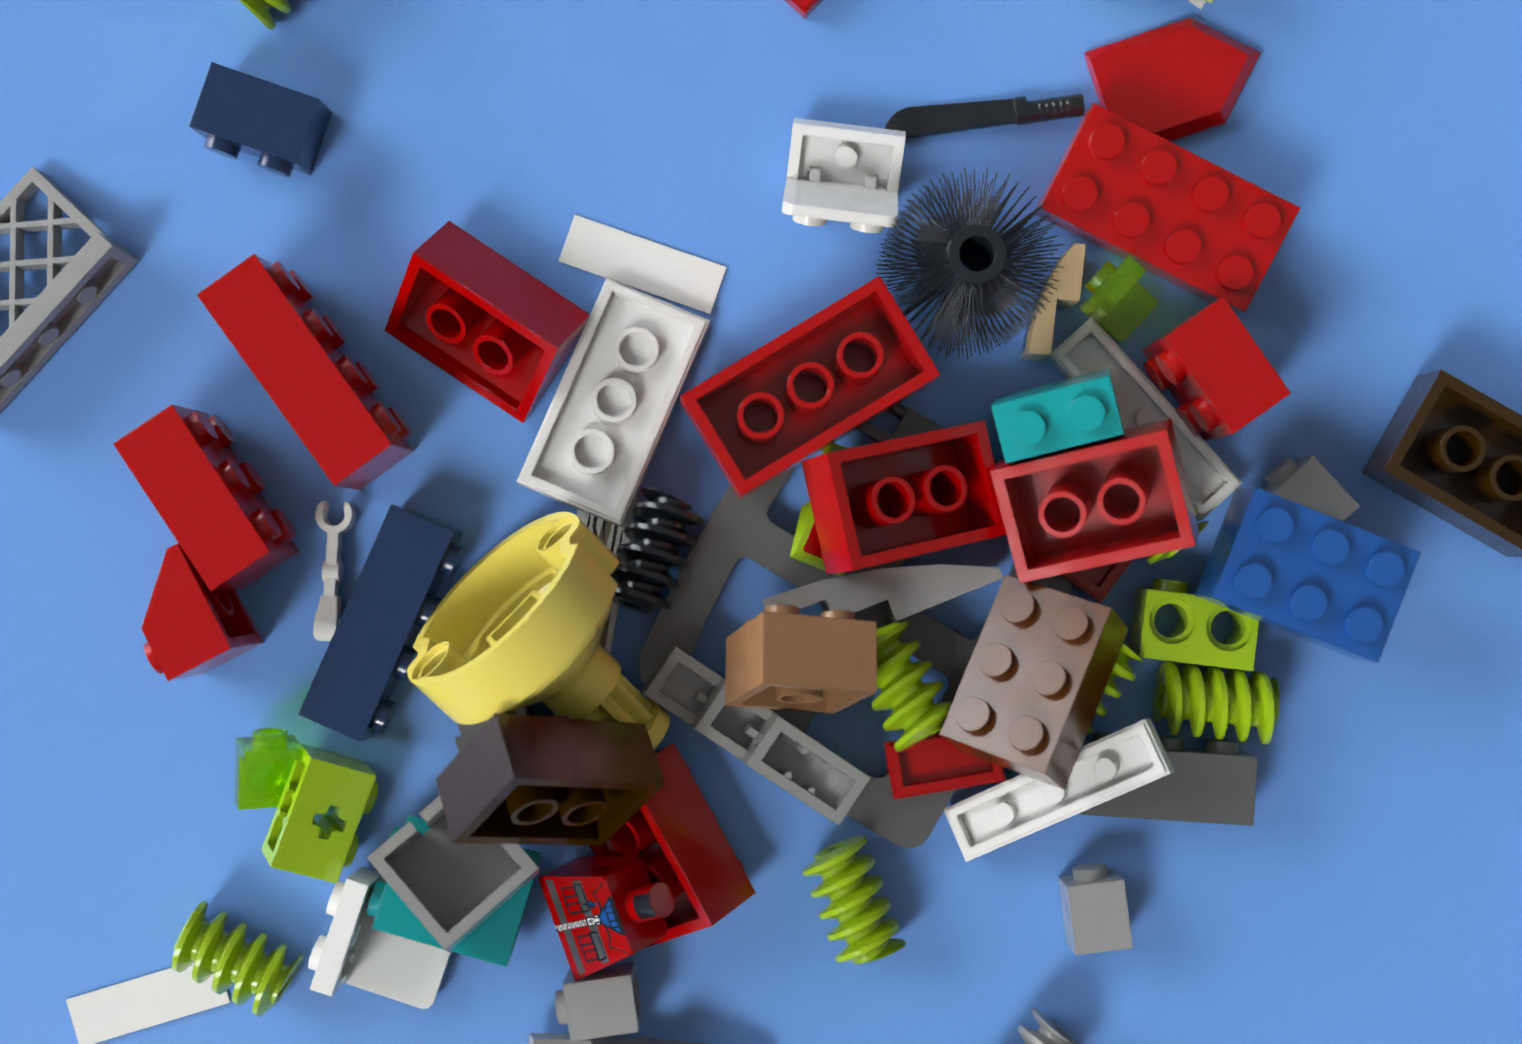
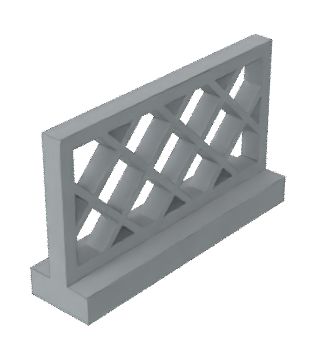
M33 166L0 201V235L10 234V261L0 262V273L10 272L9 300H0V311L9 310V328L0 337V413L138 262L125 247L115 242L51 180ZM41 189L48 196V219L25 221V204ZM62 210H63L70 218H62ZM82 228L91 237L75 256L62 257V230ZM48 231L47 258L24 260L25 233ZM47 269V287L36 298H24V271Z

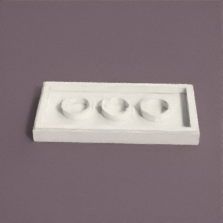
M606 278L520 472L517 483L622 528L710 326V320Z

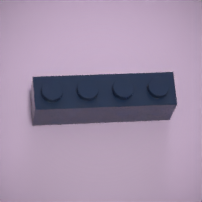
M390 505L298 715L359 742L373 737L375 731L382 734L386 730L397 705L396 702L390 700V697L398 679L404 682L408 679L407 669L418 655V652L412 648L421 627L424 626L442 600L435 596L444 575L452 578L462 560L465 547L458 545L463 532L404 506Z

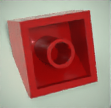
M177 543L167 548L141 627L148 641L144 644V651L154 670L159 674L164 673L168 681L204 674L262 644L263 641L237 590L210 591L180 544Z

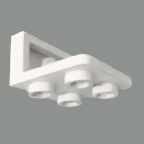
M794 118L782 213L792 215L793 221L802 225L823 226L827 224V220L850 223V228L864 233H881L884 231V227H894L892 224L897 226L898 222L894 219L898 220L899 216L898 188L906 131Z
M361 867L346 878L345 882L339 880L331 893L326 913L334 917L327 937L319 936L310 955L308 968L315 970L310 990L332 997L346 983L420 1009L429 1008L437 998L452 952L372 929L375 917L366 915L368 903L376 882L386 883L387 881L379 872Z

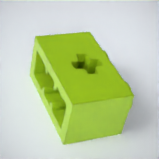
M300 744L261 849L270 867L337 883L342 868H348L356 855L358 835L355 833L362 814L370 813L378 794V783L375 781L377 776L365 761ZM331 806L334 810L332 816L322 815L319 823H317L314 819L316 813L326 814Z

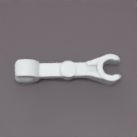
M321 501L315 510V519L318 526L327 532L326 560L323 561L321 571L324 592L323 595H320L313 626V635L318 641H331L343 614L342 597L339 596V584L342 582L344 572L343 562L341 561L342 535L354 527L357 519L356 509L350 502L344 503V519L335 526H332L328 521V501Z

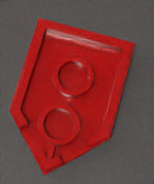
M1190 17L1084 53V57L1101 107L1173 142L1226 123L1261 52Z

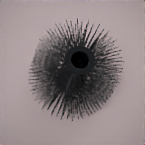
M964 167L966 201L962 173H960L962 205L958 178L957 191L952 172L954 195L949 178L948 186L943 174L950 192L951 203L946 185L945 192L940 178L942 196L937 185L936 188L933 185L938 195L939 203L934 191L932 194L929 187L927 186L926 188L924 186L930 197L929 200L928 196L926 195L925 197L922 193L927 205L922 197V201L918 200L917 202L919 206L915 205L910 199L909 201L913 207L925 216L929 224L906 204L904 207L907 211L909 210L919 218L924 226L917 223L911 214L909 215L904 209L901 211L902 213L898 212L900 216H898V220H894L899 222L900 226L897 227L892 224L895 228L892 232L896 234L888 231L887 233L892 236L886 234L894 238L887 239L897 242L883 239L889 242H884L885 244L895 247L887 245L881 247L894 252L879 251V253L886 254V256L880 255L881 257L900 260H878L894 264H875L891 267L878 268V270H904L876 273L902 274L881 278L891 279L908 276L883 281L890 283L906 280L885 284L886 287L899 284L888 288V290L897 288L889 291L894 292L891 295L901 292L893 297L898 296L894 300L898 303V306H901L899 308L907 305L902 311L904 316H907L930 299L908 321L909 324L937 297L939 298L914 332L920 328L941 302L920 342L928 336L935 326L926 351L930 349V346H933L934 341L936 343L937 339L939 340L940 336L938 352L941 342L942 350L944 340L945 349L948 338L946 359L950 336L952 333L949 356L955 331L954 352L957 327L956 349L958 348V358L961 342L963 355V331L967 359V330L971 356V329L975 353L974 336L980 355L978 333L984 352V345L986 349H989L988 342L990 346H993L991 336L995 345L997 342L999 346L1001 344L1000 338L1002 341L1003 339L1006 341L1004 334L1007 339L1008 335L1012 340L1009 332L1012 335L1011 331L1013 330L1018 335L1017 330H1023L1017 325L1018 323L1008 316L1004 308L1010 311L1017 321L1027 328V324L1029 326L1032 324L1027 319L1029 315L1018 309L1013 302L1019 304L1029 314L1033 312L1030 309L1034 308L1038 311L1037 309L1039 308L1034 306L1036 305L1035 303L1023 299L1016 292L1026 295L1044 308L1043 306L1045 305L1040 303L1039 299L1032 297L1035 295L1026 293L1021 288L1036 294L1037 296L1035 297L1048 298L1039 294L1041 293L1040 291L1030 288L1048 292L1044 290H1049L1048 288L1034 285L1039 284L1046 285L1055 290L1058 289L1052 287L1054 286L1053 284L1040 281H1048L1046 279L1029 276H1040L1059 282V280L1045 277H1054L1052 275L1033 272L1050 271L1058 273L1059 271L1040 268H1064L1043 264H1057V262H1029L1045 259H1062L1038 257L1054 255V253L1025 256L1032 253L1059 249L1027 251L1064 245L1034 247L1052 242L1047 241L1035 244L1039 241L1058 237L1059 235L1045 239L1040 237L1027 242L1048 233L1045 232L1032 237L1051 228L1035 234L1032 233L1056 224L1053 223L1036 230L1034 226H1040V223L1045 221L1044 218L1049 216L1047 215L1023 228L1045 203L1005 231L1037 196L1022 208L999 232H996L1029 187L1007 211L996 227L992 229L1018 182L998 206L1010 174L1006 183L1004 181L993 198L992 192L997 173L993 186L992 178L987 195L989 187L988 184L986 190L988 167L984 192L982 195L983 173L978 201L979 179L976 204L975 169L973 190H971L970 175L969 197L966 168ZM943 191H944V194H945L946 199H947L948 209H947L946 202H945V199H944ZM972 191H973V204H972V211H971V199H972ZM956 194L959 202V209L957 207ZM931 197L933 198V200H934L935 203L937 204L938 208L940 209L941 214H942V216H943V219H942V217L939 215V213L936 211V208H935V206H934V204H933V201H932ZM941 202H942L943 205H944V208H945V210H946V213H945V211L942 209ZM953 202H954V206H955V210H956V214H957V219H956V216H955V214H954ZM929 204H930V206L933 208V210H934V212L936 213L938 219L932 214V211H931V209H930V207H929ZM921 205L928 211L932 219L925 214ZM904 217L916 223L920 229L913 227ZM900 223L913 228L919 235L910 232ZM897 228L910 233L918 240L909 238ZM896 236L909 239L915 245L909 244ZM898 244L908 245V246L914 248L915 250H911V249L905 248V247L900 246V245H898ZM896 249L907 250V251H910V252L915 253V254H917V255H911V254L903 253V252H901V251H899V250H896ZM902 257H911V258H913V259H915V260L906 259V258H902ZM892 261H910V262H902V263H899V262H892ZM962 262L966 263L971 268V270L966 268L962 264ZM1013 263H1029V264L1014 265ZM1035 264H1036V265H1044V266H1051V267L1027 266V265H1035ZM908 267H921V268H919V269H909ZM1024 269H1035L1043 271H1025ZM1017 277L1027 278L1039 283L1024 281ZM1019 282L1025 283V284H1028V285H1031V286H1033V287L1024 286V285L1020 284ZM1015 297L1025 301L1031 307L1020 303ZM1008 305L1015 308L1025 321L1013 313ZM1001 312L1008 317L1013 328L1004 320ZM976 313H977L978 318H979L980 328H979L978 323H977ZM990 313L997 321L1000 331L993 323ZM996 314L1002 319L1005 329L998 321ZM986 317H987V318L990 320V322H991L992 330H991V328H990V326H989V324H988V322H987V320H986ZM961 320H962V332H961V340H960V327H961ZM986 326H987L988 334H989V337H990V341H989V338H988V335H987Z

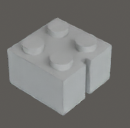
M439 796L419 813L430 829L423 835H420L409 821L370 854L367 859L443 949L450 952L539 874V867L519 844L452 843L441 797Z

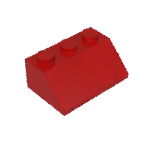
M448 221L413 252L384 331L524 423L571 355L590 314L451 221Z
M674 743L654 751L666 785L603 845H589L595 857L638 856L645 862L652 883L664 882L671 888L674 894L675 905L672 913L665 917L668 926L667 933L645 948L711 927L756 893L745 874L742 863L737 859L721 830L714 812L709 808L692 777L688 764L683 760Z

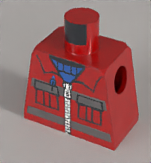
M638 856L578 857L538 877L574 980L588 976L638 952L667 933L668 926L665 917H668L674 909V894L666 883L651 882L645 862Z

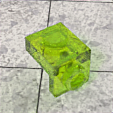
M1130 255L1116 267L1107 261L1085 284V287L1091 294L1079 306L1086 315L1092 317L1107 334L1119 343L1125 341L1158 303L1157 299L1137 282L1146 270Z
M260 728L252 731V737H236L235 805L238 810L276 808L278 806L294 761L303 759V746L294 735H288L287 730L281 728Z

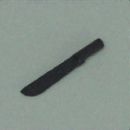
M1082 94L1027 101L1026 96L1004 100L908 107L895 113L889 119L885 129L906 131V139L1010 124L1024 125L1081 117L1085 113L1084 99Z

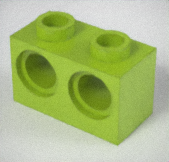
M1154 578L1153 589L1136 588L1129 648L1139 657L1253 671L1259 628L1258 620L1193 594H1187L1188 582ZM1170 604L1177 612L1178 623L1174 631L1163 636L1155 627L1154 617L1161 606ZM1225 611L1233 620V632L1228 639L1218 642L1212 635L1211 623L1218 613Z

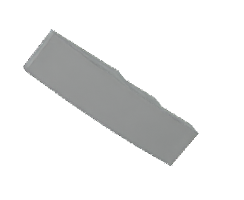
M935 564L880 568L820 580L763 599L761 602L764 608L771 605H793L803 609L822 601L826 611L847 610L854 613L883 602L890 621H898L1004 577L999 567Z
M672 644L641 690L645 696L691 725L696 731L838 826L871 778L771 709L725 706V678L674 644Z

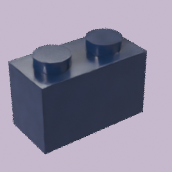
M211 62L189 127L206 139L205 148L220 155L237 159L239 152L242 151L259 157L257 165L275 174L290 177L294 169L311 175L332 112L318 98Z

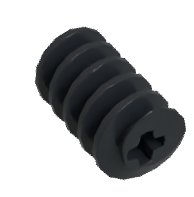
M642 487L640 491L648 501L636 502L632 509L634 516L642 523L633 522L626 525L624 533L634 544H619L615 553L626 565H618L610 576L618 584L612 598L613 603L635 612L650 615L653 609H671L672 603L660 594L661 588H679L681 583L668 573L669 567L686 568L689 562L676 552L677 547H695L697 541L685 532L684 529L686 525L703 526L705 520L694 512L693 508L686 502L665 492Z

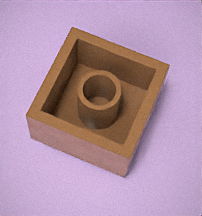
M771 605L765 607L763 612L753 619L747 620L742 627L726 637L725 706L835 714L877 693L876 622L855 620L854 612L829 610L820 613V616L800 615V608L797 606Z

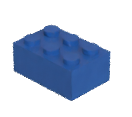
M1258 487L1237 488L1194 596L1351 658L1378 663L1421 552Z

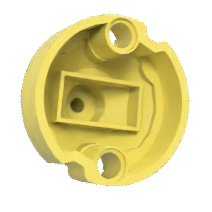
M556 512L541 517L520 528L490 550L445 595L422 627L413 645L418 655L407 669L408 678L453 721L461 725L481 723L487 721L495 713L514 711L542 701L555 715H567L572 719L602 720L612 718L619 722L643 723L646 725L653 749H655L664 738L670 723L668 711L650 698L646 699L621 674L619 662L599 643L611 607L612 598L618 585L610 575L617 568L619 561L607 546L571 512Z

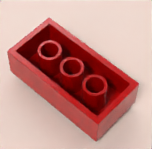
M1093 103L1084 114L1036 209L1043 203L1045 204L1037 211L1036 215L1042 218L1049 215L1044 219L1056 223L1059 227L1209 303L1224 297L1235 313L1246 312L1300 207Z
M253 254L197 294L334 486L361 490L414 452L405 439L412 434L409 426L392 406L387 409L376 399L373 392L379 389L377 382L360 361L354 363L340 349L346 343L344 336L327 315L321 317L315 309L309 306L307 302L314 296L303 279L293 269L289 272L280 261L271 264L260 256Z
M878 276L680 395L682 407L739 500H742L801 464V461L811 458L833 442L839 441L928 387L941 374L885 283Z

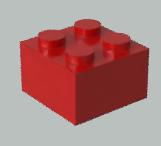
M1224 297L1195 312L1141 350L1148 359L1143 363L1148 376L1159 389H1169L1180 405L1176 409L1177 414L1185 422L1195 437L1200 434L1204 441L1234 434L1291 394Z

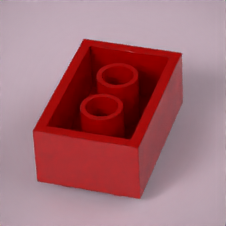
M172 404L113 443V445L209 590L244 589L299 552L291 540L297 535L286 515L278 508L272 511L260 493L265 489V484L257 471L247 461L241 464L229 445L235 441L225 423L215 414L210 417L208 413Z
M1171 418L1126 428L1123 435L1010 463H1005V459L1002 457L990 470L1019 583L1196 546L1199 529Z
M985 420L834 451L801 461L826 575L854 571L1007 535L990 473L995 463Z

